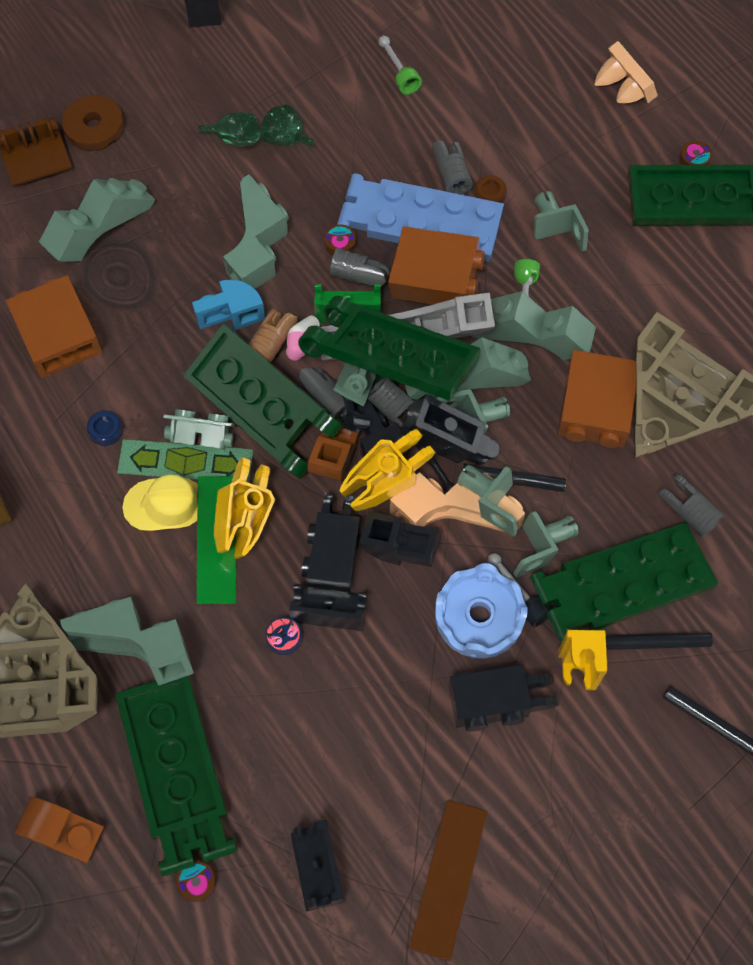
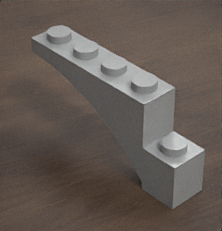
M490 293L455 297V299L389 315L454 339L488 334L495 327ZM330 325L321 328L328 333L334 334L339 327ZM324 354L321 355L322 362L337 360Z

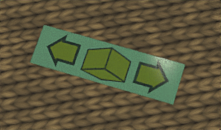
M123 439L117 473L157 477L172 474L198 480V476H233L236 465L242 457L251 461L246 481L249 483L254 449L226 447L225 450H222L220 448L200 445Z

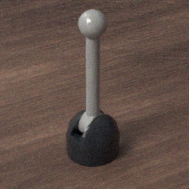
M492 553L488 556V564L495 566L505 578L517 582L501 563L500 555ZM517 582L527 606L526 620L533 628H536L549 619L547 612L555 608L551 604L543 606L539 596L530 597Z

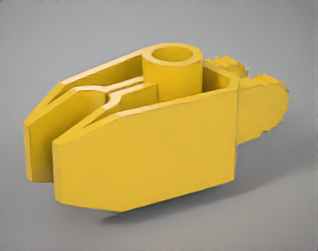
M418 429L410 431L395 443L391 440L381 439L349 472L339 490L344 497H347L363 486H367V489L350 504L355 511L375 507L415 485V471L435 454L433 448L427 446L409 460H406L402 455L422 437Z
M242 457L236 465L232 483L218 490L214 524V538L218 553L229 551L234 535L236 536L234 558L236 559L245 556L259 539L275 501L271 490L266 489L270 468L265 465L259 466L255 473L253 484L246 481L251 461Z

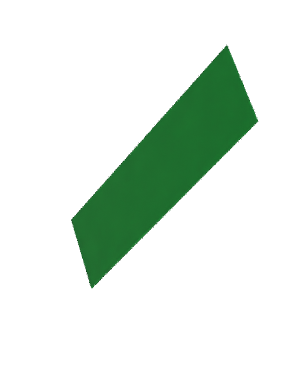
M198 476L197 604H236V558H234L236 536L234 535L229 551L224 553H218L214 538L218 490L232 483L233 476Z

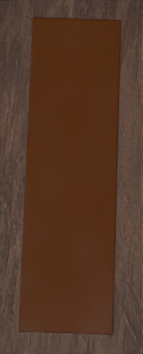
M447 800L409 949L451 961L488 811Z

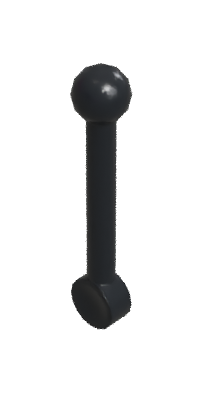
M415 444L416 448L419 451L424 448L418 444ZM432 457L428 460V463L445 486L444 492L446 494L455 484L449 482Z

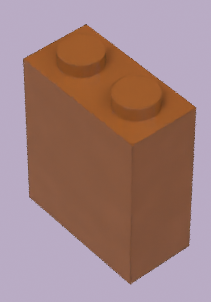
M403 226L388 281L391 297L393 299L434 305L455 299V297L476 295L478 289V279H475L477 270H482L485 260V251L480 250L479 237Z
M68 275L51 279L44 285L29 291L19 292L14 297L6 300L41 378L102 353L97 337Z
M573 350L568 366L557 435L574 442H582L584 440L597 442L607 448L624 447L630 434L636 393V360Z

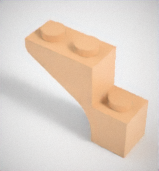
M420 472L416 475L414 486L390 499V514L403 517L404 522L407 524L425 527L436 520L450 518L503 531L481 518L478 502L481 498L480 496L458 485V483L444 495L442 487L434 479H426ZM505 495L497 506L516 518L518 530L522 526L525 512L522 505L514 497ZM495 514V516H496L498 519H500L502 522L506 523L501 517H499L498 515Z

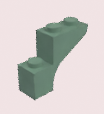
M247 175L240 181L246 226L245 234L237 247L223 256L226 274L231 280L245 282L256 289L276 276L274 264L276 257L269 246L288 235L287 220H289V217L281 204H275L270 199L266 187L262 183L257 184L250 175Z
M109 178L108 180L93 179L78 210L54 211L39 243L59 262L82 261L89 247L99 236L148 211L153 206L155 199L146 191V186L135 179H130L129 181Z
M523 291L491 299L495 327L488 334L472 336L474 338L483 337L491 340L534 344L553 352L562 360L571 359L573 350L590 352L596 326L573 306L546 312Z
M481 337L471 344L480 348L479 359L457 391L470 388L524 385L531 381L527 369L528 360L522 351ZM405 385L407 394L411 399L418 400L425 394L433 398L437 397Z
M131 596L111 601L107 605L89 611L75 613L71 617L60 620L63 631L76 650L137 657L150 666L158 686L194 674L176 619L169 622H160L151 628L143 630Z

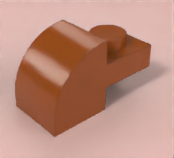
M343 425L334 438H330L324 433L318 436L308 460V473L344 482L350 469V460L360 437V432L349 431Z
M30 797L13 833L83 863H88L104 826L53 803L36 797Z

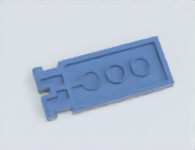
M355 173L351 177L345 197L347 202L343 203L337 225L342 224L353 229L367 231V237L399 243L403 226L479 237L480 250L485 251L484 261L490 262L504 203L382 179L381 183L365 181L362 175Z

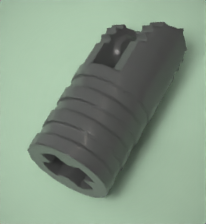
M437 140L433 143L432 150L446 192L460 195L467 193L472 188L473 182L459 142H453L450 144L449 150H447L444 142Z
M336 248L329 271V275L332 277L370 286L374 284H381L383 286L391 273L388 264L386 265L380 261L369 259L368 256L352 253L340 248Z
M309 366L301 369L300 381L310 392L312 398L342 422L347 412L343 395L333 390L337 381L331 379L323 369H314V367Z
M386 377L381 378L371 388L367 397L393 424L397 423L399 429H401L404 421L400 415L414 402L391 379Z
M678 473L673 478L674 483L689 499L683 504L666 488H662L657 495L700 536L705 537L720 523L725 515Z

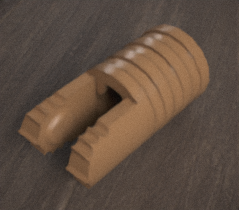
M272 309L249 344L272 362L287 340L288 331L297 324L298 316L287 313L281 318V312Z

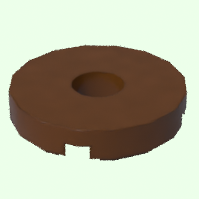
M89 95L74 100L65 109L62 116V128L67 139L75 147L87 151L102 150L108 147V143L113 140L116 142L120 138L124 129V118L117 103L110 98L100 95ZM91 120L100 121L98 125L93 127L86 125Z

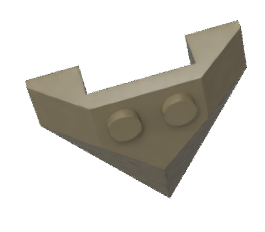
M659 312L655 313L637 338L635 458L753 415V375L742 369L738 376H736L682 340L681 337L685 330Z
M25 583L18 592L19 598L7 613L3 612L0 616V738L67 732L97 714V676L84 662L75 647Z

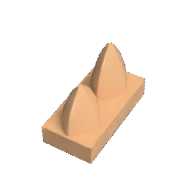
M617 41L608 48L611 57L599 70L594 85H610L626 77L627 79L622 83L618 91L617 103H631L642 98L649 103L658 95L654 82L620 42Z

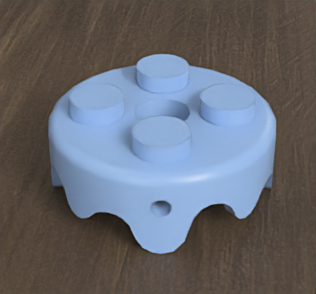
M488 563L479 564L472 569L457 571L452 574L442 590L438 592L436 599L435 621L441 637L453 650L471 658L485 659L507 651L519 638L527 617V606L517 582L505 578L497 571L495 566ZM476 606H482L489 611L490 618L485 622H476L471 618L470 610Z

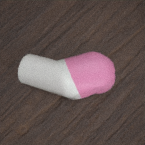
M310 315L288 331L286 355L289 359L298 361L306 355L300 349L298 340L309 326L320 327L319 320L315 316Z

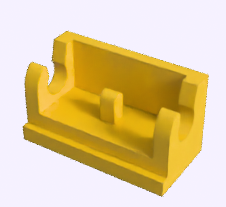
M567 630L558 649V658H562V677L567 686H570L572 682L571 671L579 669L584 673L583 683L585 690L597 689L607 673L605 631Z

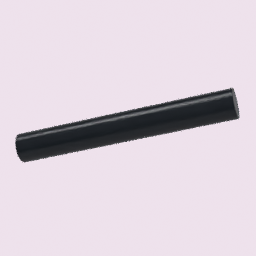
M466 463L463 464V471L466 474L468 472L465 471V467L471 465L481 473L488 474L492 479L497 478L503 470L499 468L485 467ZM511 470L513 485L564 492L566 483L564 478Z
M711 633L606 636V650L712 647L713 645Z
M670 686L663 699L753 756V738Z

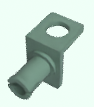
M546 191L548 201L543 192L537 195L535 205L540 213L536 214L534 219L535 239L571 231L581 252L586 251L589 229L576 204L559 208L552 192Z
M471 388L456 392L450 401L440 397L435 398L445 404L455 401L449 406L485 423L484 435L488 429L487 422L510 416L509 403L502 405L507 402L505 397H499L498 399L479 404Z
M466 466L465 471L468 474L464 471L461 472L458 478V485L467 488L481 497L478 501L481 518L514 537L517 534L516 518L497 506L513 485L511 469L506 466L497 478L491 479L474 469L473 466ZM495 514L498 515L499 517H501L506 523H504V522H502L500 519H498V518L495 516Z
M536 511L528 515L523 524V530L537 553L520 561L513 573L516 578L549 565L559 550L556 544L578 535L577 524L568 525V523L574 521L573 517L568 515L558 521L544 525Z

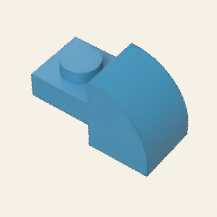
M239 280L219 281L221 293L206 295L192 302L199 329L231 320L236 330L265 320L264 307L260 295L251 285Z

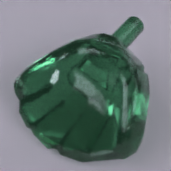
M284 104L273 107L264 116L260 127L263 141L284 146L295 145L299 142L309 146L314 144V139L303 135V121L293 106Z
M230 113L218 120L216 124L199 125L200 133L216 132L220 140L236 147L252 145L260 137L258 121L250 113Z

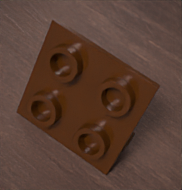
M46 116L44 119L34 121V126L32 127L29 121L27 122L28 128L22 129L21 124H19V131H16L15 127L4 131L0 130V151L12 187L72 169L55 117L48 119V116Z

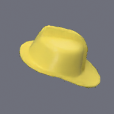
M172 474L139 482L130 488L124 497L122 507L124 517L131 526L144 531L177 529L191 526L197 522L198 484L189 478Z

